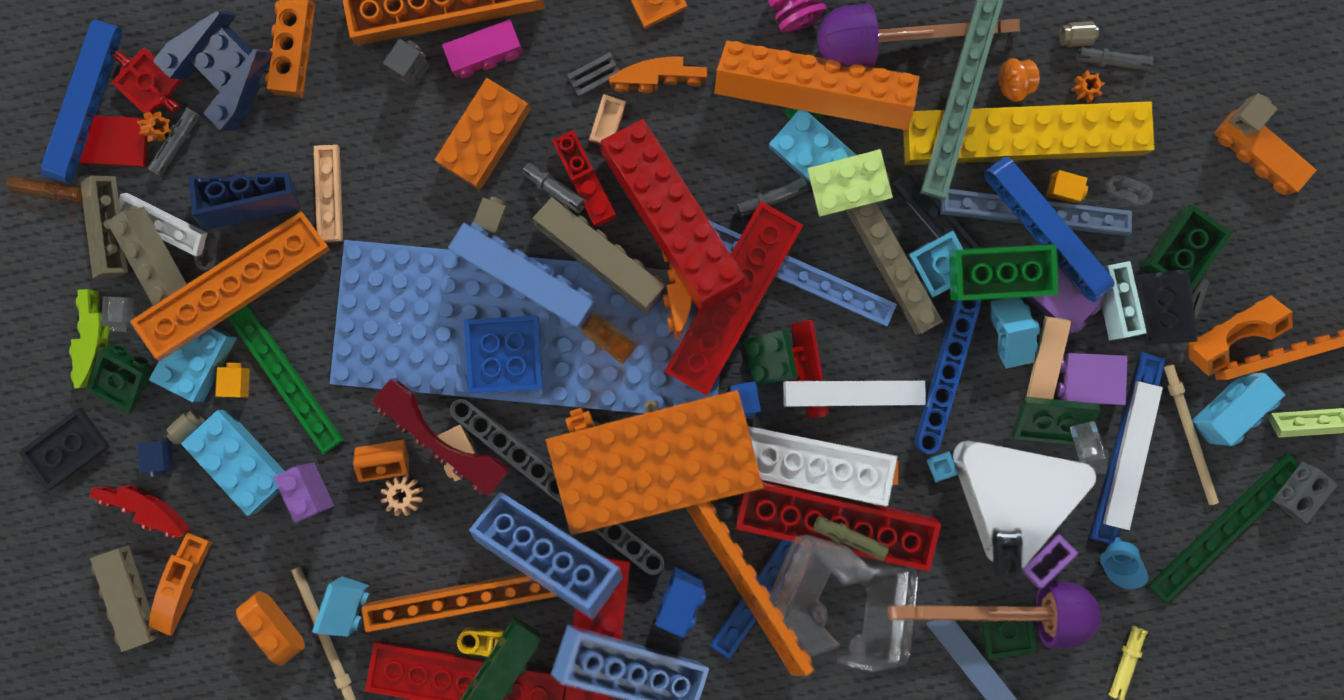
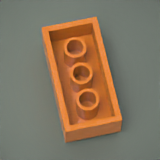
M486 78L436 156L435 161L443 168L481 190L531 111L529 104Z

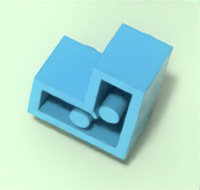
M1021 297L991 301L990 319L998 333V354L1005 368L1034 363L1035 352L1038 351L1036 339L1037 334L1040 333V328L1037 320H1033L1028 304H1024Z

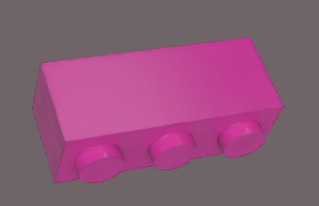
M510 19L442 45L456 78L470 77L474 74V71L481 68L483 70L491 69L497 65V62L502 60L513 61L519 57V54L523 53Z

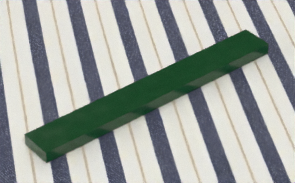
M1285 453L1147 584L1148 588L1164 604L1170 602L1274 503L1272 501L1300 464L1290 454Z

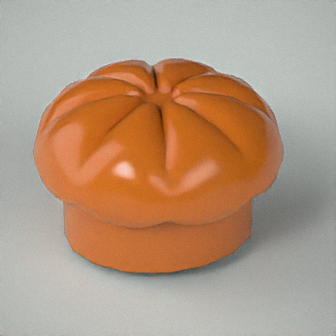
M1011 58L1001 65L998 84L1001 93L1008 100L1020 102L1026 98L1027 94L1034 93L1037 90L1040 75L1037 65L1032 60L1019 61L1016 58Z

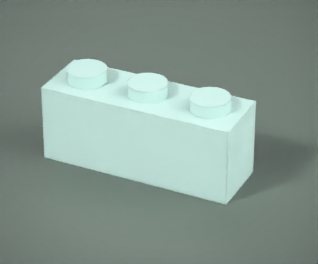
M1131 262L1104 266L1115 283L1114 287L1104 294L1106 298L1101 302L1109 340L1147 333Z

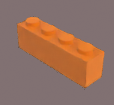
M1237 110L1231 112L1213 133L1218 137L1219 143L1225 147H1230L1237 153L1236 156L1240 161L1250 164L1255 169V173L1259 177L1271 182L1274 190L1287 196L1299 192L1317 170L1265 125L1259 132L1249 136L1244 135L1229 122V119Z

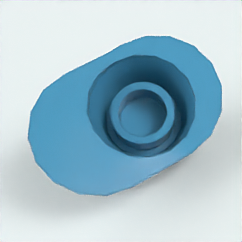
M1116 537L1115 541L1109 544L1105 552L1101 554L1099 558L1100 563L1108 578L1114 584L1125 589L1141 588L1147 583L1149 577L1140 558L1139 550L1135 545L1122 541L1120 537Z

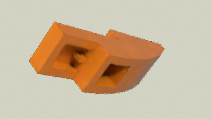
M683 57L655 58L633 64L609 77L610 88H614L617 92L639 89L640 93H652L653 90H658V81H663V84L666 85L687 82L689 86H700L701 83H706L707 67L683 66Z
M663 253L664 262H669ZM669 263L670 270H667V277L670 285H666V294H662L664 308H669L670 317H667L669 332L674 331L675 339H680L689 317L692 298Z
M186 533L176 556L171 555L163 572L152 604L148 627L169 636L173 635L194 591L191 586L212 542Z

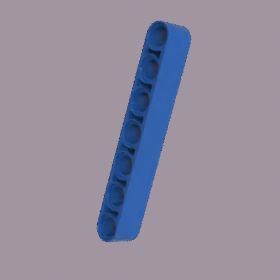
M96 19L90 23L41 165V175L43 177L64 183H71L73 181L88 138V126L92 125L93 118L96 116L115 60L112 56L113 54L117 55L115 52L118 51L122 38L121 27Z
M1002 157L984 172L987 183L1040 245L1057 246V265L1086 299L1096 302L1114 287L1115 283L1111 275L1010 158Z
M981 299L971 300L972 306L970 309H966L963 306V300H954L926 396V405L923 407L914 438L916 449L922 453L933 454L941 446L980 310ZM958 320H962L965 323V330L962 333L956 329V322ZM951 343H955L959 348L955 356L949 352ZM945 366L950 367L952 370V375L949 379L944 378L942 374ZM939 389L945 392V399L942 402H938L935 397ZM935 412L939 417V421L936 425L932 426L929 423V416ZM926 436H930L932 439V445L928 449H925L922 445V440Z

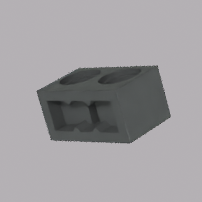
M400 38L383 62L395 77L413 89L430 66L425 59L426 55L418 45L410 40L406 43Z
M1302 462L1272 501L1290 516L1307 524L1334 491L1337 484L1322 470Z

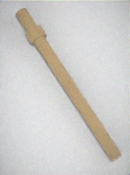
M1174 364L1164 367L1169 382L1167 387L1170 396L1174 397L1208 504H1217L1219 501L1183 394L1185 392L1183 383L1179 382Z
M300 566L291 571L312 622L315 625L319 609ZM318 634L336 677L334 681L337 689H341L345 700H356L350 686L351 679L348 673L345 674L330 636Z

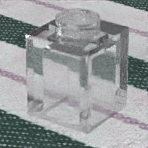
M103 296L101 326H110V331L126 332V328H134L130 321L137 317L138 299Z
M1095 421L1070 427L1080 463L1105 458Z

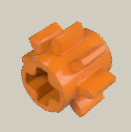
M1086 71L1082 77L1077 76L1074 79L1077 85L1071 91L1076 92L1078 95L1076 100L1086 98V102L1089 103L1094 97L1098 98L1102 95L1099 89L1105 82H1101L1099 73L1090 75V72Z
M150 112L144 113L145 120L137 121L141 129L139 134L147 136L148 142L155 141V139L158 141L166 140L164 134L172 131L169 129L168 124L170 120L161 117V112H156L153 115Z
M582 408L570 411L571 417L566 418L569 432L594 427L590 412H583Z

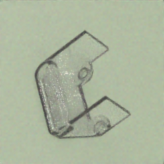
M802 535L793 540L772 587L769 600L774 608L777 607L784 616L783 622L788 629L790 628L796 634L799 646L812 657L839 647V643L824 628L828 615L826 608L819 601L831 572L844 585L873 578L875 573L847 546L810 535Z
M868 561L848 563L847 568L858 570L857 577L860 584L867 586L863 634L857 635L850 642L849 649L851 654L838 657L837 663L869 672L905 665L910 655L913 620H888L887 607L915 606L918 580L916 568Z

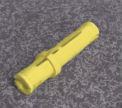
M1133 625L1127 644L1122 647L1124 653L1111 691L1108 694L1115 699L1118 697L1119 700H1125L1138 657H1142L1141 649L1148 631Z

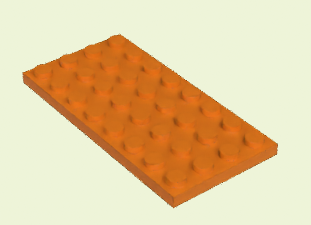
M739 390L546 439L571 535L764 487Z

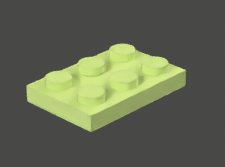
M881 149L807 169L819 217L893 198Z

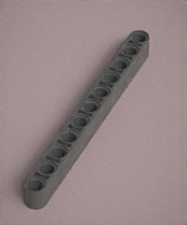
M459 399L452 403L450 413L458 423L563 506L560 492L552 489V482L556 480L553 466L472 401ZM461 403L466 404L469 409L465 417L458 414V406ZM480 418L485 419L488 424V428L484 432L479 431L476 426ZM499 433L505 435L507 439L504 447L498 446L495 442V438ZM522 449L525 452V461H516L514 458L515 450ZM540 464L545 468L543 477L534 475V465ZM625 523L615 524L622 531V534L617 538L610 536L608 529L611 526L594 529L597 534L646 573L655 575L662 571L664 557L661 552ZM631 541H637L641 545V549L636 553H632L628 550L627 544ZM651 556H655L660 560V564L655 568H651L647 565L646 560Z

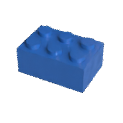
M674 567L656 611L655 626L681 637L685 636L686 631H692L696 621V613H694L696 607L701 608L706 594H704L705 586L701 577Z

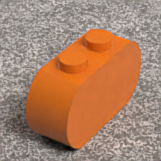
M258 591L236 609L239 622L273 663L283 666L305 648L303 637L268 594Z

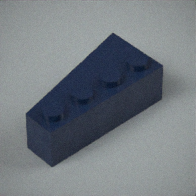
M289 173L257 174L255 177L234 174V177L223 178L220 175H209V178L188 175L192 216L203 231L300 209L298 190Z

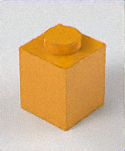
M1058 170L1051 176L1046 197L1069 204L1081 202L1086 197L1088 186H1086L1087 178Z
M226 363V367H217L216 397H249L250 368H241L242 363Z

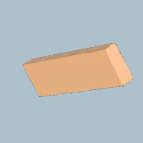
M314 146L317 232L324 242L343 241L340 146Z
M1044 317L1038 351L1036 352L1026 397L1054 398L1071 326L1070 320Z

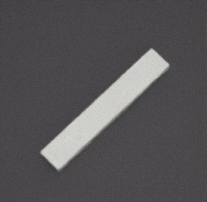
M925 381L783 382L784 406L926 405Z
M1135 382L1103 524L1130 530L1163 387Z

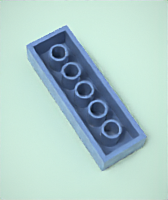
M465 223L462 224L448 249L579 329H582L596 306L592 301L594 297L580 287L577 291L572 289L573 284L560 275L554 278L550 275L552 271L539 262H536L535 265L529 263L531 259L526 254L516 248L511 252L508 250L510 246L496 236H493L492 239L488 238L489 233L475 223H472L471 226Z
M502 492L496 495L469 529L476 542L591 619L596 616L622 580L619 567Z
M568 625L551 675L563 684L626 700H700L709 668L696 660Z

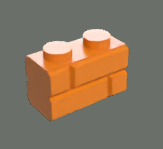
M405 440L355 447L353 465L359 483L408 475L409 454Z

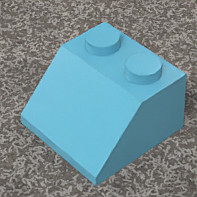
M343 576L331 582L327 587L312 632L348 637L354 630L357 631L362 622V617L359 616L361 607L366 605L370 599V593H367L369 585Z

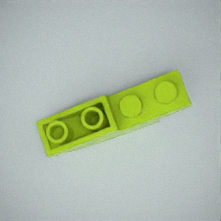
M83 289L77 290L78 297L76 298V307L79 310L77 329L81 339H71V346L69 348V355L73 366L71 380L74 383V388H87L99 351L106 348L109 341L110 314L100 313L98 291Z

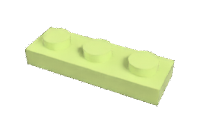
M1344 408L1271 413L1269 421L1279 438L1344 433Z

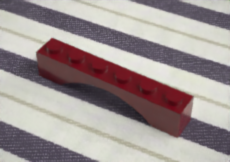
M390 378L373 399L372 403L377 406L375 410L386 418L388 416L396 421L395 426L404 433H411L416 437L414 441L424 449L427 447L435 453L433 456L442 464L447 462L454 468L453 473L463 480L467 478L472 482V488L479 494L491 495L511 471L493 455L467 453L441 440L424 420L418 406L416 394L397 378Z

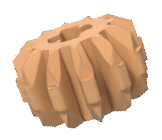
M404 475L402 479L400 476L394 477V482L387 480L385 483L388 488L381 489V493L387 495V497L381 499V502H389L386 510L389 512L395 508V516H399L401 512L405 516L409 515L410 509L416 511L419 508L415 502L423 501L421 496H416L417 493L423 491V488L415 489L414 486L418 483V480L414 479L409 483V475ZM405 492L407 497L399 499L397 494Z

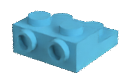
M954 231L907 254L909 257L908 261L914 271L917 272L926 293L932 298L950 289L949 251L963 250Z

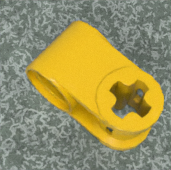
M468 627L458 637L457 646L462 653L488 657L494 648V639L495 646L505 630ZM466 635L473 636L476 644L467 645L463 637Z

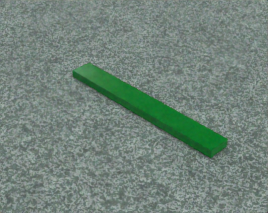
M247 304L227 317L322 455H325L345 441L251 306Z

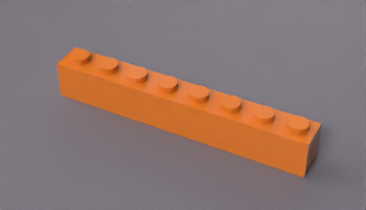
M522 573L373 601L361 608L365 631L370 632L551 598L557 595Z

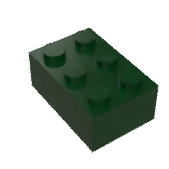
M1194 205L1181 208L1139 268L1147 274L1189 270L1191 289L1193 291L1233 232Z

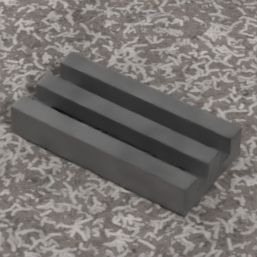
M609 52L568 74V78L580 98L608 83L609 77L617 73L619 69ZM606 62H609V64L601 67L600 69L582 77L577 81L575 80V78L589 72L590 70ZM613 69L614 72L582 89L579 88L580 85Z

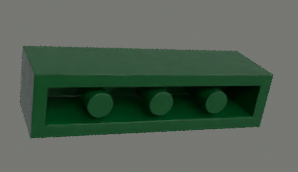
M513 617L460 700H503L505 696H508L514 688V681L518 675H522L528 666L527 661L532 654L537 653L541 646L542 638L539 631Z

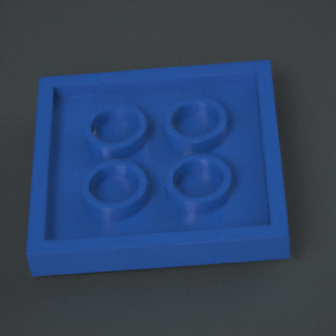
M538 315L464 320L468 393L543 389Z

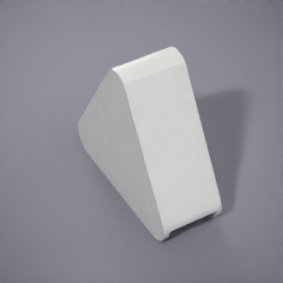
M963 441L954 448L952 454L959 474L958 477L986 556L993 562L991 541L993 528L1005 531H1014L1015 528H1020L1023 534L1022 568L1033 558L1094 486L1096 481V474L1088 464L979 442ZM1006 559L1003 563V568L1010 570L1012 561Z

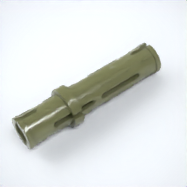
M819 516L814 524V531L832 538L838 544L840 542L847 544L881 561L887 555V545L846 528V525L842 523L837 524Z

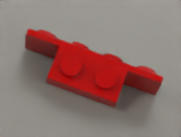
M813 320L793 323L792 330L795 347L792 348L798 377L785 381H824ZM806 406L808 418L829 415L828 406Z

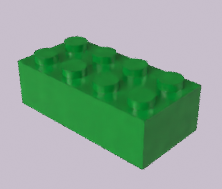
M1040 245L949 251L951 300L1058 295L1057 246Z

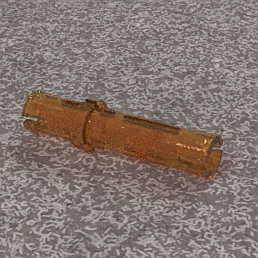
M12 175L6 181V185H10L7 187L8 191L50 197L54 201L68 200L77 203L83 201L82 193H79L81 192V187L66 186L57 181L48 183Z

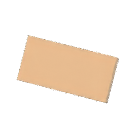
M603 94L589 141L601 145L602 139L618 131L626 101Z

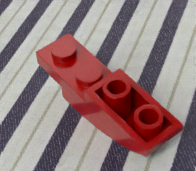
M574 130L552 140L579 196L586 200L584 205L595 228L616 218L617 216Z
M131 484L121 485L118 487V490L106 486L92 488L90 497L97 499L98 504L108 507L115 505L121 507L122 512L135 514L133 522L142 524V529L156 531L157 529L165 532V536L174 539L190 533L191 529L173 508L144 489Z

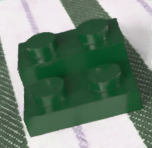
M119 344L110 345L99 351L86 391L129 414L135 410L141 391L148 387L154 367L148 365L146 358L142 356L134 357L128 354L126 347Z

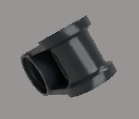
M993 528L991 535L993 568L1002 576L1008 578L1017 577L1023 567L1022 531L1020 528H1015L1014 531ZM1006 559H1010L1012 567L1009 571L1005 572L1003 563Z

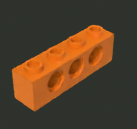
M279 0L275 3V14L277 17L276 24L272 26L271 31L273 46L270 48L272 56L269 72L265 76L267 89L273 94L303 98L315 12V3L312 0ZM297 18L294 25L288 26L291 19ZM293 41L292 48L285 50L286 44ZM290 65V70L282 74L283 67Z

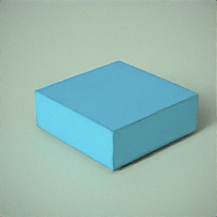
M950 451L926 459L935 483L959 475Z

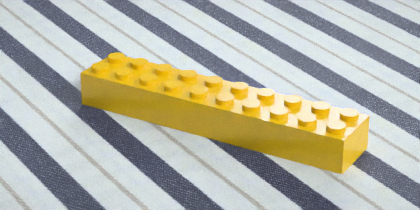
M1152 101L972 109L957 163L997 162L1002 157H1008L1012 161L1143 156L1154 150ZM944 110L913 111L909 130H903L905 165L929 164Z

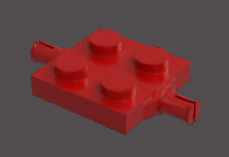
M143 48L136 56L130 59L121 51H116L117 55L113 54L112 58L122 67L111 83L143 113L150 112L153 114L163 104L172 113H176V109H180V105L170 97L181 85L182 81L169 78L153 62L156 57L149 50Z

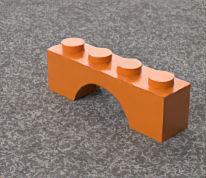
M1271 295L1262 301L1256 302L1247 310L1237 313L1223 324L1215 326L1211 331L1198 337L1197 342L1188 343L1189 359L1205 374L1210 376L1230 364L1229 348L1234 342L1250 336H1259L1270 340L1276 338L1292 328L1293 312Z

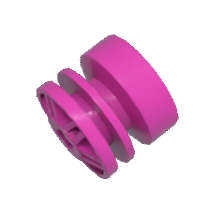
M768 0L771 10H780L776 14L775 19L776 22L780 23L779 29L784 34L807 28L824 17L828 12L826 4L822 3L823 0Z

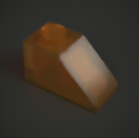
M596 312L580 330L622 365L638 346Z

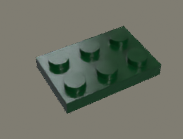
M1024 397L1012 431L1013 439L1086 446L1100 413L1099 405L1095 403Z

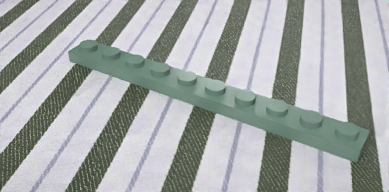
M976 0L920 192L922 194L942 200L947 198L1003 0Z

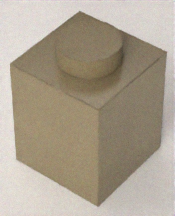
M1257 93L1243 102L1229 119V122L1244 135L1249 136L1259 132L1278 108L1272 104L1268 97Z
M492 196L490 200L482 198L473 223L486 230V232L499 236L509 209L503 205L504 201Z

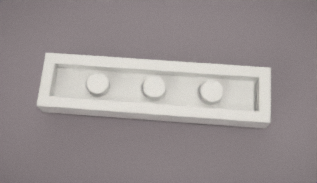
M129 193L120 194V213L125 210L144 207L162 240L194 256L202 255L207 232Z

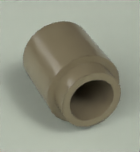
M1093 21L1067 23V25L1062 26L1060 29V43L1067 47L1092 46L1098 39L1099 29Z
M192 409L189 412H184L167 428L169 433L167 437L172 443L179 445L201 426L205 420Z

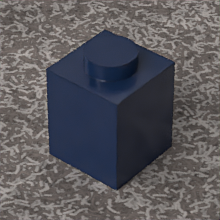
M170 440L137 443L139 473L149 472L150 477L165 475V470L174 469L172 443Z

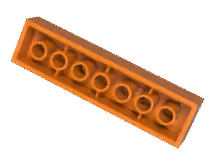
M343 0L349 36L357 46L545 9L544 0Z
M726 41L716 72L714 94L909 130L915 108L919 76L889 71L883 68L867 67L861 64H853L851 67L841 66L840 62L833 59L827 60L786 50L743 44L738 41Z

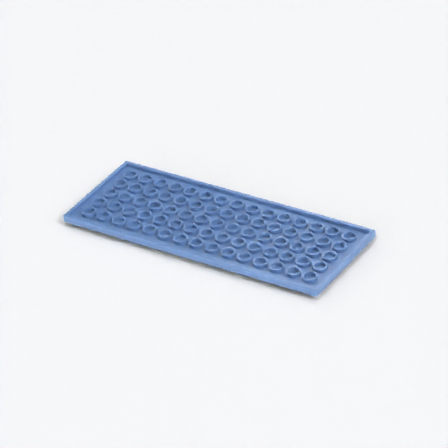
M344 240L330 384L382 389L390 378H397L410 390L419 393L644 414L645 402L647 400H657L658 410L718 395L720 373L706 396L664 372L699 311L693 300L691 301L689 317L681 338L675 339L674 331L669 332L667 317H670L669 308H664L662 297L647 314H644L580 262L529 257L531 259L529 263L535 265L536 262H539L552 271L550 275L554 278L560 275L573 284L572 289L577 291L580 287L594 297L592 301L596 306L582 329H579L451 250ZM645 268L651 275L654 273L664 281V294H666V285H670L667 270ZM538 315L543 389L468 393L464 320Z

